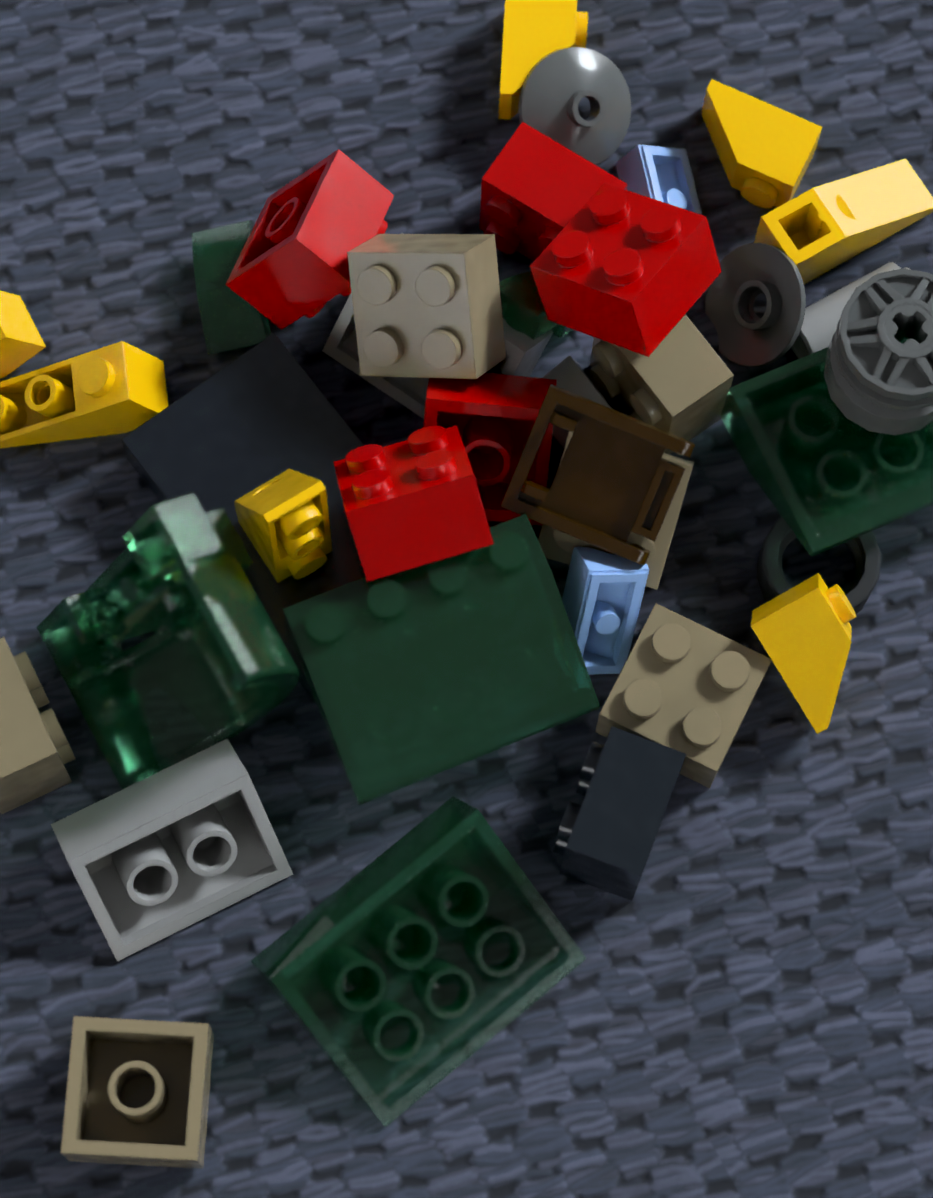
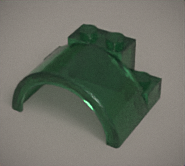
M194 493L153 504L123 536L128 547L85 592L64 598L36 627L122 789L225 739L230 740L279 705L292 692L299 680V669L245 573V570L253 561L245 549L242 538L234 529L223 508L205 513ZM155 631L156 634L122 651L121 642Z

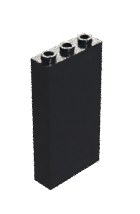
M275 333L121 439L127 460L349 747L362 737L367 743L379 739L397 723L398 719L394 715L396 712L413 700L419 706L431 701L449 684L445 676L464 662L469 668L478 666L498 649L499 643L496 639L501 636L503 619L454 557L369 582L366 581L345 513L333 463L334 461L344 459L350 451L364 445ZM290 468L321 480L325 486L332 551L326 554V562L310 575L301 579H294L291 575L277 583L239 524L234 501Z

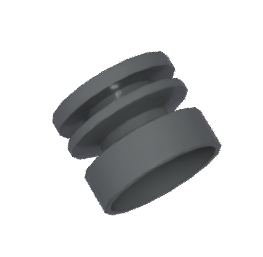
M902 268L878 273L858 286L843 308L836 331L829 344L826 354L824 378L830 398L847 419L868 431L899 435L921 430L933 421V275L929 272ZM905 337L909 338L904 344L899 342Z

